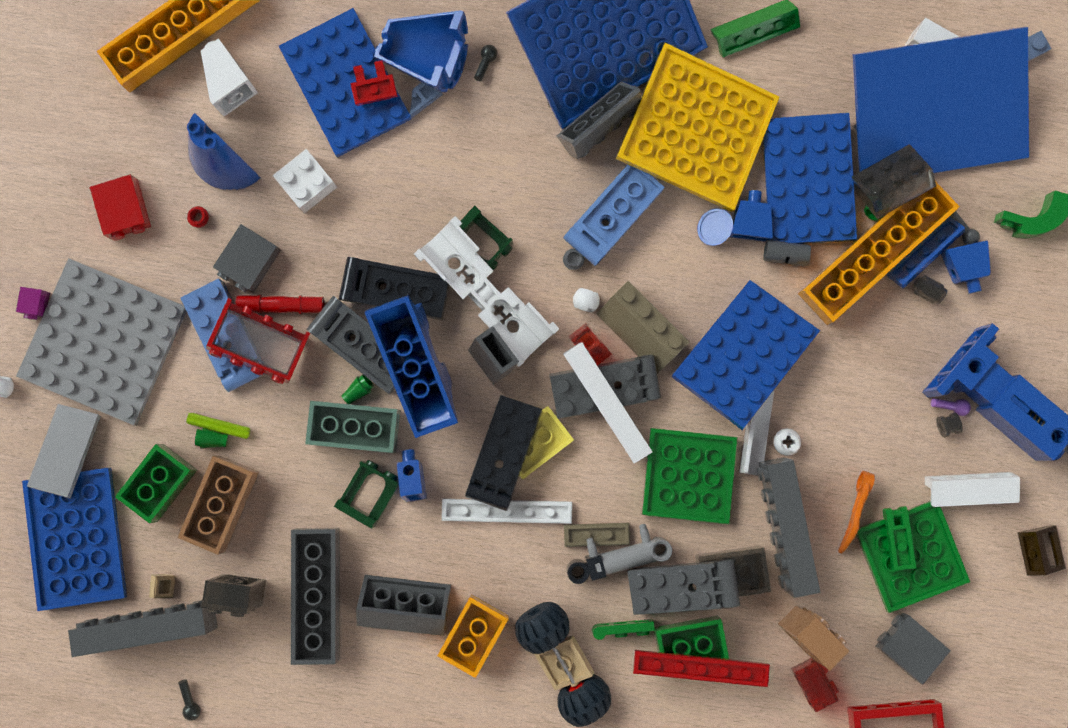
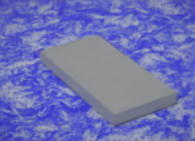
M58 404L27 487L71 499L101 416Z

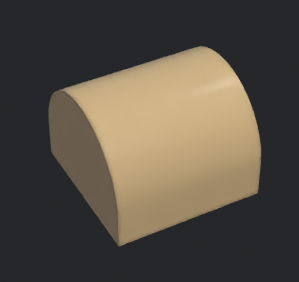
M151 574L149 597L173 598L175 576Z

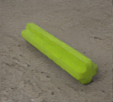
M189 413L186 423L244 439H248L251 430L249 427L195 413Z

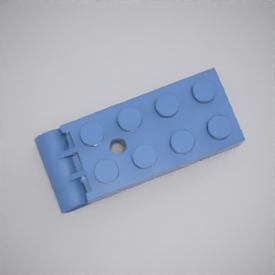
M627 165L570 228L563 239L594 266H597L663 192L665 187L652 175ZM603 220L609 221V225H608V226H604V225L602 224V221H603Z
M218 278L180 299L218 377L221 379L226 391L230 392L260 377V375L251 372V368L245 365L238 367L229 362L230 359L226 357L216 358L210 355L209 350L206 349V345L227 299H232L224 281ZM228 313L214 344L227 349V344L231 342L232 346L229 350L264 364L243 320Z

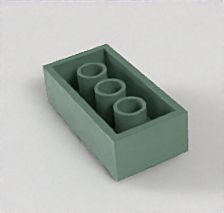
M310 401L305 444L396 453L401 410Z

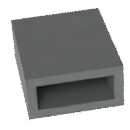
M240 224L213 268L218 270L217 275L227 282L230 278L237 282L235 287L246 293L247 290H250L254 293L281 249Z
M493 326L477 336L468 350L493 385L511 373L519 363V360Z
M902 613L892 620L890 629L878 637L876 647L915 681L923 685L951 650L910 615Z

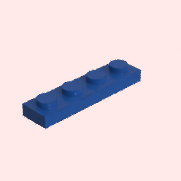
M949 216L887 273V277L904 289L965 232V227Z

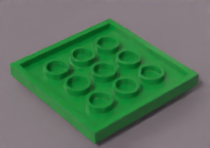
M650 428L648 446L652 453L647 455L642 515L729 524L737 437Z
M931 501L908 509L916 568L892 570L884 518L860 527L856 534L888 613L970 582L941 507H933ZM894 518L895 525L901 524L900 518Z

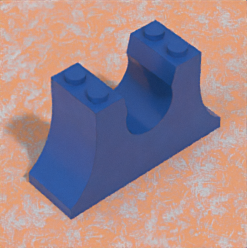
M409 295L366 310L364 313L415 438L458 423L452 398V380L445 362H439L429 335V321L422 303L414 305Z

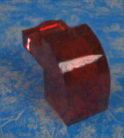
M588 323L583 324L569 335L570 340L575 346L580 342L584 344L596 365L612 355Z

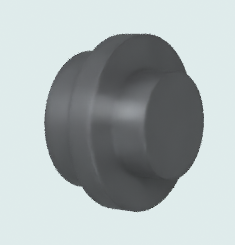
M569 249L563 256V263L568 269L577 270L582 267L584 256L576 249Z

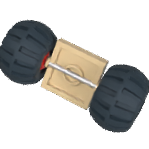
M543 602L530 608L519 617L515 625L517 640L525 650L535 655L555 691L561 689L557 697L561 716L568 723L576 727L590 725L599 718H602L611 706L610 689L602 678L594 674V670L573 635L567 637L570 628L566 612L554 602Z

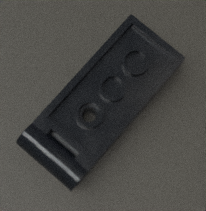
M347 257L338 299L377 307L409 295L414 305L422 303L428 318L443 320L450 285L436 273ZM386 283V289L381 290L380 285Z
M500 395L465 497L504 511L508 510L540 420L542 409ZM497 461H503L502 468L496 467Z

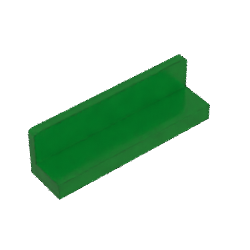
M783 0L711 29V34L717 39L720 55L726 57L800 28L799 11L789 0Z

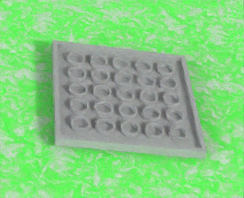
M68 258L16 377L137 426L186 314V309L184 305Z

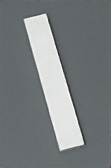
M580 342L563 353L633 463L652 453V450L584 344Z
M442 499V521L572 524V502L511 500L508 510L504 511L473 499Z

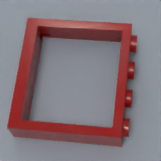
M935 699L847 707L849 728H862L861 720L920 714H932L933 728H944L942 703Z

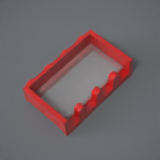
M228 298L206 345L209 354L220 359L222 356L230 359L229 362L238 367L243 365L250 367V371L257 375H269L272 377L271 380L276 383H289L310 333L306 331L305 334L293 330V326L289 324L284 326L272 321L273 318L268 315L263 317L253 313V309L244 306L242 308L232 304V299Z

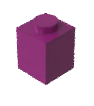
M20 287L16 312L24 314L23 318L37 320V317H43L49 303L50 292Z

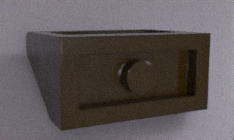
M1056 525L1017 532L1027 576L1048 575L1066 569ZM1049 533L1056 565H1049L1043 534Z

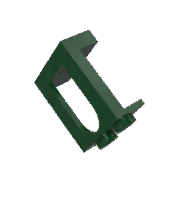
M475 205L460 221L462 223L460 228L465 233L476 224L498 244L499 250L490 260L482 258L492 270L498 266L499 263L497 261L502 255L506 257L512 251L513 239L508 238L481 214V211Z
M368 459L367 462L360 461L359 468L334 507L372 529L376 526L397 490L399 481L396 480L398 476L387 470L383 473L378 470V464ZM375 473L384 478L385 487L370 514L351 503L367 476Z

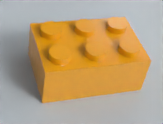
M471 594L437 657L476 678L505 627L509 615Z

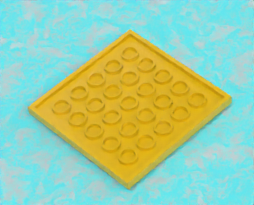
M665 43L616 159L732 212L735 210L779 96Z

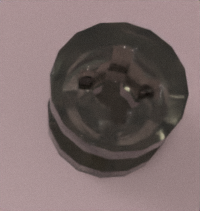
M956 412L950 413L947 417L939 416L936 419L937 427L942 437H948L951 433L959 434L963 431L961 419Z

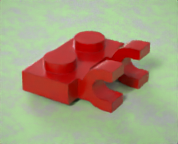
M382 60L374 62L377 78L366 80L362 65L353 67L357 82L350 84L356 106L398 97L393 75H386Z

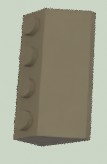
M629 281L596 313L638 357L654 355L657 374L690 343Z

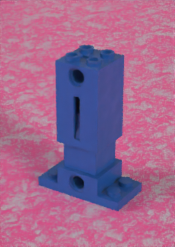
M992 323L976 328L922 393L931 398L946 396L951 391L955 393L964 392L979 405L976 408L978 413L1035 461L1058 460L1065 452L1064 448L1068 445V415L1021 375L1012 376L996 363L999 356L987 347L997 337L995 334L999 328Z

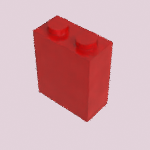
M131 174L89 187L103 236L114 241L121 240L127 234H140L145 232L146 228L152 227L138 179Z

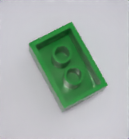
M155 444L116 494L115 498L149 524L156 523L191 480L197 469L165 444Z
M718 615L654 627L658 652L729 659L723 623Z

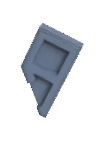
M421 82L412 91L410 116L412 118L441 97L443 93Z

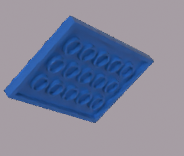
M354 8L279 45L336 157L412 119L398 91V97L360 106L355 105L350 84L357 82L353 67L362 65L366 80L377 78L374 62L380 60L374 57L375 48Z
M849 113L771 118L763 137L766 201L771 205L773 237L771 240L796 244L856 241L857 229Z
M749 280L673 373L672 378L743 430L820 330Z
M112 468L80 472L71 499L27 487L29 480H23L22 485L37 611L126 598L127 590Z

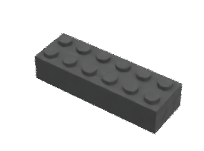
M782 457L759 462L760 468H757V475L759 481L763 482L764 489L761 490L763 502H767L768 511H765L767 523L771 524L772 527L770 540L772 545L776 547L777 554H774L776 566L780 567L781 575L778 576L781 589L784 588L786 593L790 594L793 598L821 593L794 460Z
M295 528L291 530V665L336 664L340 660V528Z
M199 600L187 604V607H185V603L164 608V610L163 607H158L145 612L135 611L122 616L117 614L99 620L94 618L76 623V628L68 630L71 656L77 657L206 635L218 628L214 602L207 603L206 600Z

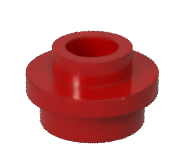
M196 206L189 210L187 220L193 227L201 228L208 223L209 214L203 207ZM201 214V220L196 221V216Z

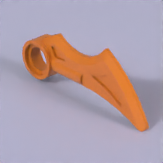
M862 471L858 477L856 491L858 493L848 527L838 549V552L841 554L848 548L859 531L862 510L875 481V475Z

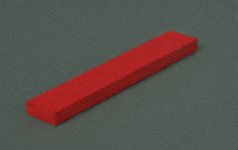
M635 650L633 674L768 687L769 663Z

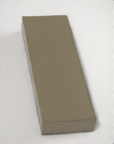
M629 522L565 524V547L587 546L586 540L589 538H593L596 546L630 545Z

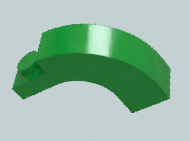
M1056 190L1047 194L1042 209L1036 217H1025L1004 210L996 214L994 223L1000 224V227L1003 229H1014L1012 237L1026 239L1040 236L1054 230L1068 217V194Z

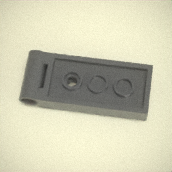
M332 296L306 330L391 395L395 387L369 323L335 296ZM352 334H355L356 339L351 342L349 340V337Z
M644 355L597 365L623 406L661 398L654 355ZM573 369L549 374L558 419L600 411ZM620 381L621 386L618 388L614 387V383Z
M733 559L633 568L627 571L634 615L711 610L740 606Z

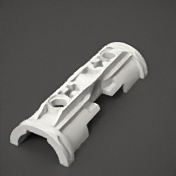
M455 216L430 242L418 249L414 255L420 262L425 260L462 299L468 295L482 310L478 316L489 328L493 326L519 360L517 366L520 367L559 328L554 322L549 324L529 302L525 305L509 287L500 293L490 283L487 277L493 270L478 255L477 252L480 248L460 228L462 223ZM457 258L460 261V267L458 269H451L448 265L449 259ZM464 266L467 268L464 271V273L467 276L472 275L474 277L472 280L474 284H471L470 282L466 284L464 282L466 278L462 273L459 277L457 276V273H459ZM495 306V307L498 308V307L501 306V307L503 308V310L501 311V313H502L505 317H506L508 314H509L511 317H509L508 319H506V320L504 321V323L502 324L500 321L503 320L504 318H503L501 315H499V314H498L497 316H495L494 313H493V312L495 311V309H494L493 307ZM509 321L517 322L519 326L517 332L511 333L508 331L507 324Z

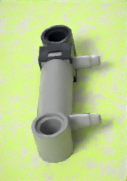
M641 524L639 528L642 543L600 554V552H597L593 538L587 539L589 555L585 556L586 562L581 559L570 561L567 565V575L569 580L575 584L584 583L589 575L592 581L607 577L606 575L656 561H666L672 555V547L662 537H655L651 540L646 524ZM659 544L665 545V551L662 554L655 553V547ZM580 566L584 569V572L580 576H574L572 574L573 568Z

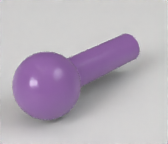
M935 398L931 400L932 407L953 410L958 416H965L971 410L970 403L965 399H958L955 402Z

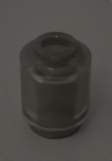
M926 275L922 278L918 277L912 287L915 289V295L932 304H940L948 291L944 288L943 284Z

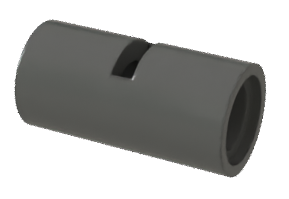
M767 240L764 247L763 260L807 267L811 256V246Z

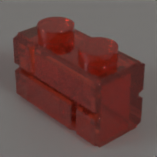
M809 658L791 668L813 711L818 712L839 700L836 695L839 692L833 680L829 681L826 676L828 669L817 661Z

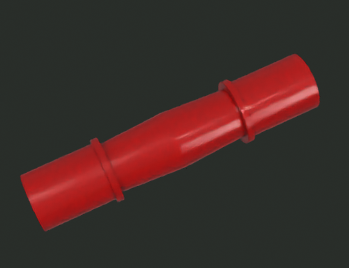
M237 295L236 305L242 308L244 306L253 309V313L262 314V312H299L300 315L303 313L319 314L324 308L325 299L324 297L299 295V297Z

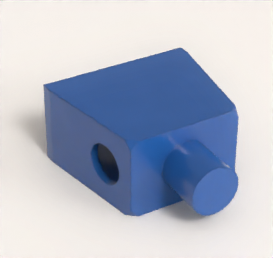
M750 190L748 201L741 200L738 203L733 217L732 233L729 237L762 242L772 239L771 205L761 203V191Z
M988 240L950 248L941 253V257L954 284L966 282L969 294L982 291L979 279L985 278L991 273Z
M414 449L401 451L403 462L397 463L400 497L405 502L427 499L422 463L415 459ZM414 470L413 474L408 476L409 471Z

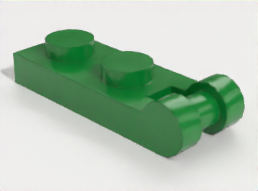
M901 506L895 510L884 508L883 518L886 525L892 570L916 568L907 507ZM894 518H900L901 524L895 525Z
M652 619L597 623L592 627L593 636L597 640H602L606 635L614 634L616 638L627 637L628 633L636 632L637 636H645L650 634L649 631H655Z

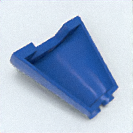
M459 10L388 19L381 34L383 43H379L375 48L374 57L438 91L447 92L448 88L453 89L459 81L466 62L468 44L464 43L466 41L465 34H468V25L465 13Z
M196 113L192 115L187 124L188 154L194 171L203 181L221 190H240L253 185L261 178Z

